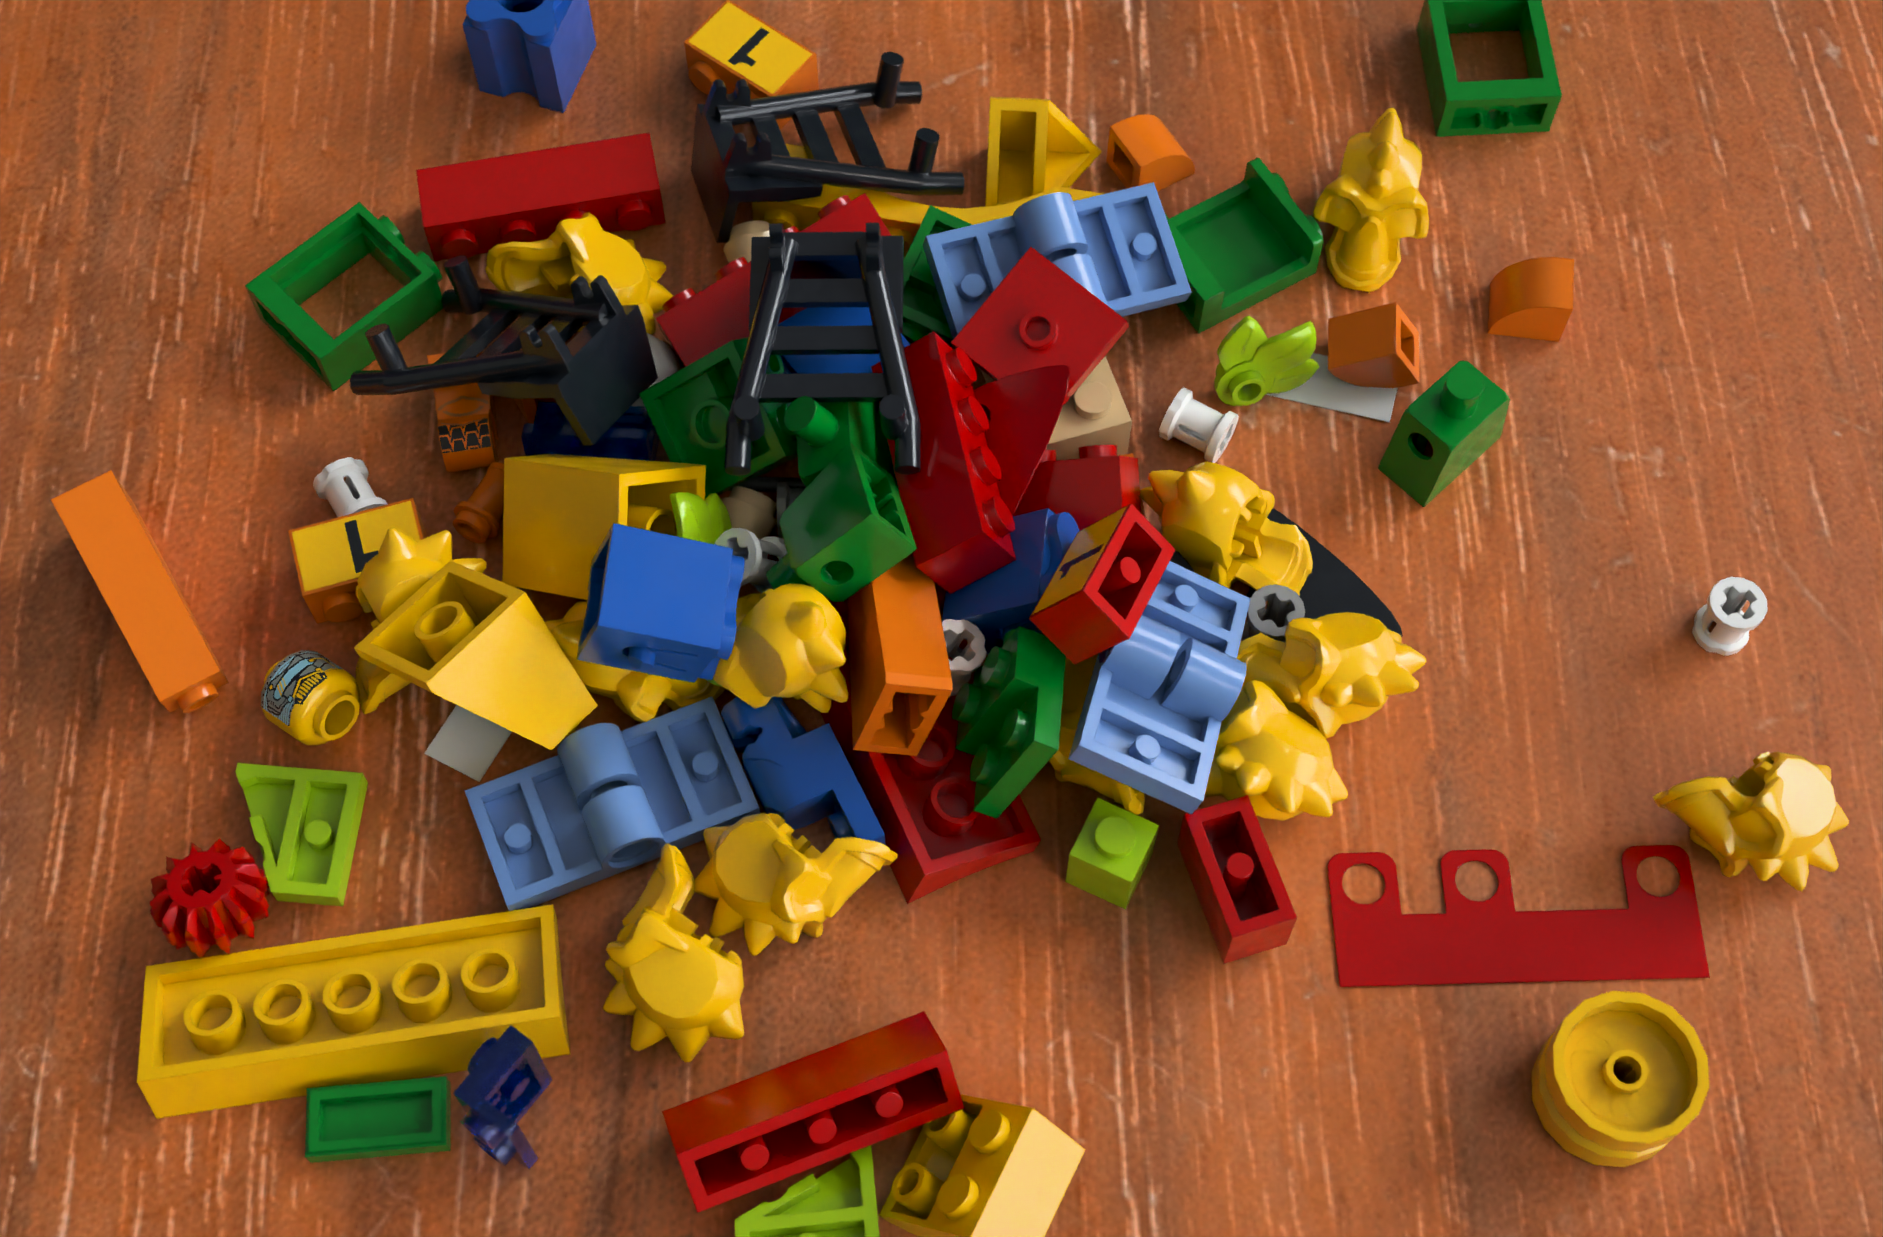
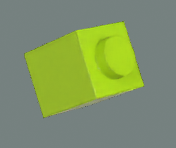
M1097 798L1069 854L1065 882L1126 910L1153 854L1159 825Z

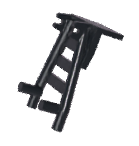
M895 52L883 53L880 59L876 82L750 99V88L744 79L736 82L735 90L731 94H727V88L723 80H715L706 103L697 104L691 172L716 243H727L729 241L739 202H786L821 196L822 185L918 196L962 195L965 181L961 171L932 172L940 139L936 131L929 128L917 130L908 170L886 168L860 107L873 105L888 109L892 108L894 104H920L922 99L921 83L919 81H900L904 58ZM834 111L856 164L838 162L818 113ZM792 117L808 159L790 157L776 122L777 119ZM749 124L756 140L755 145L747 147L744 134H735L733 126Z
M783 223L769 224L770 237H752L749 303L750 334L726 423L725 472L730 475L740 476L747 475L751 471V442L759 440L765 432L759 403H792L795 399L802 396L811 397L816 402H880L879 409L883 434L889 440L895 441V472L906 475L920 472L921 423L901 333H903L904 293L903 236H881L879 223H866V232H785ZM869 307L872 325L778 326L782 308ZM879 354L883 373L766 374L770 355Z
M461 255L453 257L444 263V268L453 289L446 290L443 293L442 306L447 313L472 315L478 312H486L488 314L435 363L407 367L388 324H379L365 332V336L381 370L353 372L350 378V388L356 395H396L478 383L482 394L513 399L554 398L582 444L594 445L640 397L639 393L648 389L658 379L639 306L621 305L604 276H597L590 283V287L587 280L579 276L571 283L573 298L485 289L479 287L466 256ZM518 317H520V318H519L513 325H511L497 340H495L482 354H480L478 357H476V356H477L481 351H483L496 337H498L512 322H514ZM582 326H585L567 345L565 344L572 335Z

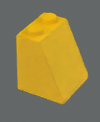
M559 454L504 458L502 582L513 587L588 600L591 563L613 523L677 536L670 494L674 492H687L698 495L705 501L706 465Z
M451 560L354 647L361 658L549 750H552L567 736L574 733L579 723L598 706L525 591Z

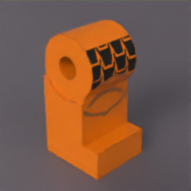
M445 353L427 355L428 364L435 363ZM478 383L434 389L439 441L447 472L489 467L493 462H498L496 444L498 431L494 396L482 394Z

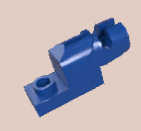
M736 697L723 707L721 715L724 719L725 728L736 750L743 753V767L767 814L774 813L780 815L785 820L784 823H787L794 830L806 827L827 817L835 839L857 837L886 845L885 833L829 723L806 732L784 703L782 697H772L766 706L757 709Z

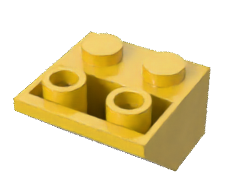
M960 1094L964 1109L923 1124V1128L903 1168L898 1172L893 1181L891 1192L879 1214L886 1221L918 1237H1045L1085 1149L1034 1108Z

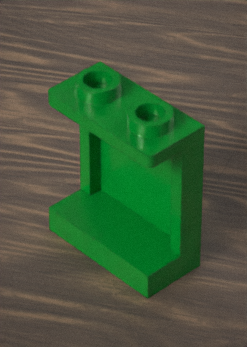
M1255 158L1247 163L1244 179L1239 184L1171 218H1168L1166 215L1192 291L1186 301L1176 303V305L1198 334L1316 273L1323 246L1321 228L1311 215H1304L1290 197L1289 190L1282 177L1275 172L1271 173L1260 158Z

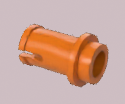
M491 463L487 473L468 501L459 502L454 509L456 516L453 520L454 528L459 534L474 543L482 544L487 538L496 537L500 531L498 521L502 517L504 509L503 463Z

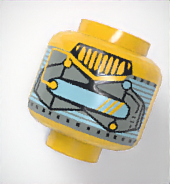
M300 650L287 655L268 670L261 690V708L264 716L269 721L305 745H322L343 737L355 724L360 709V691L356 679L347 671L316 651Z

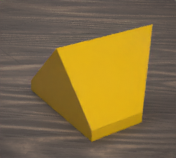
M990 97L985 207L998 206L1029 198L1054 186L1070 188L1102 151L1049 99Z

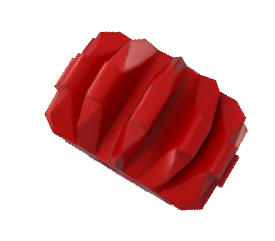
M220 838L208 851H202L201 848L191 842L189 856L182 860L166 857V870L168 874L151 878V892L154 898L149 902L151 906L150 913L157 927L162 928L167 942L174 945L177 950L188 946L191 952H194L200 958L213 945H218L220 949L229 954L232 944L231 940L237 936L254 939L255 926L253 922L269 917V904L266 897L270 893L263 869L258 868L252 854L247 852L244 846L231 850L229 845H226Z

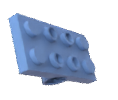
M1154 182L1073 201L1071 195L1065 192L1046 194L1024 203L1015 210L1012 216L927 235L923 243L926 258L953 339L1030 247L1038 251L1122 317L1184 302L1192 293Z
M1169 561L1130 639L1098 653L1068 759L1192 814L1204 800L1221 723L1235 704L1245 680L1247 665L1245 662L1238 660L1237 655L1251 598Z
M712 696L622 731L613 723H599L584 727L567 736L559 744L557 756L465 790L509 911L534 907L661 857V848L667 843L682 849L704 840L703 832L706 828L733 825L744 816L760 814L758 803Z

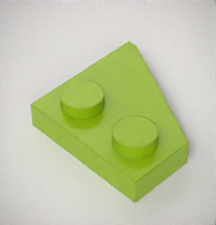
M237 763L236 776L244 791L251 815L249 820L255 840L261 849L264 859L262 864L272 895L277 901L343 906L368 781L364 774L359 772Z
M871 1145L850 1153V1159L818 1178H815L813 1173L788 1187L786 1193L780 1199L773 1202H763L734 1219L735 1237H880Z

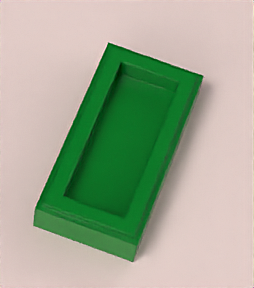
M446 1076L307 1088L305 1158L310 1163L451 1151V1083Z

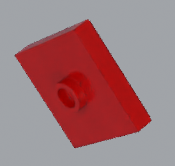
M1030 247L952 340L951 344L954 349L958 347L963 349L972 363L994 380L1046 366H1069L1070 379L1067 395L1063 403L1064 406L1129 328V324L1121 315L1034 248Z

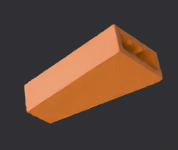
M112 470L51 499L159 702L170 713L178 708H181L183 713H189L214 701L219 696L216 689L229 682L135 504Z
M912 552L848 598L853 750L917 756L953 690L935 583L915 566Z

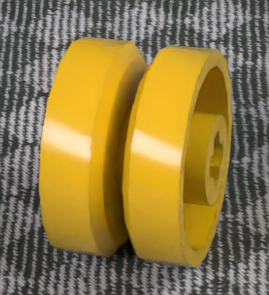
M1610 991L1585 999L1562 1020L1555 1032L1543 1044L1531 1071L1532 1102L1544 1129L1566 1152L1593 1165L1627 1167L1654 1157L1699 1115L1709 1090L1708 1057L1695 1029L1672 1006L1649 995L1637 992Z

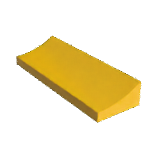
M551 904L146 966L137 1083L156 1119L306 1096L307 1088L408 1080L570 1054L561 973L558 923L554 906Z

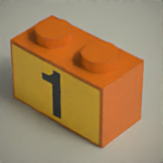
M726 0L684 42L689 79L697 89L706 95H709L713 82L717 79L724 81L727 94L734 92L738 80H746L750 88V99L819 90L817 54L730 0ZM792 117L777 119L776 122L779 129L781 130Z
M414 498L288 531L302 596L317 624L326 621L346 622L364 612L356 596L357 581L365 564L379 553L388 529L396 528L415 541L427 538L426 529Z

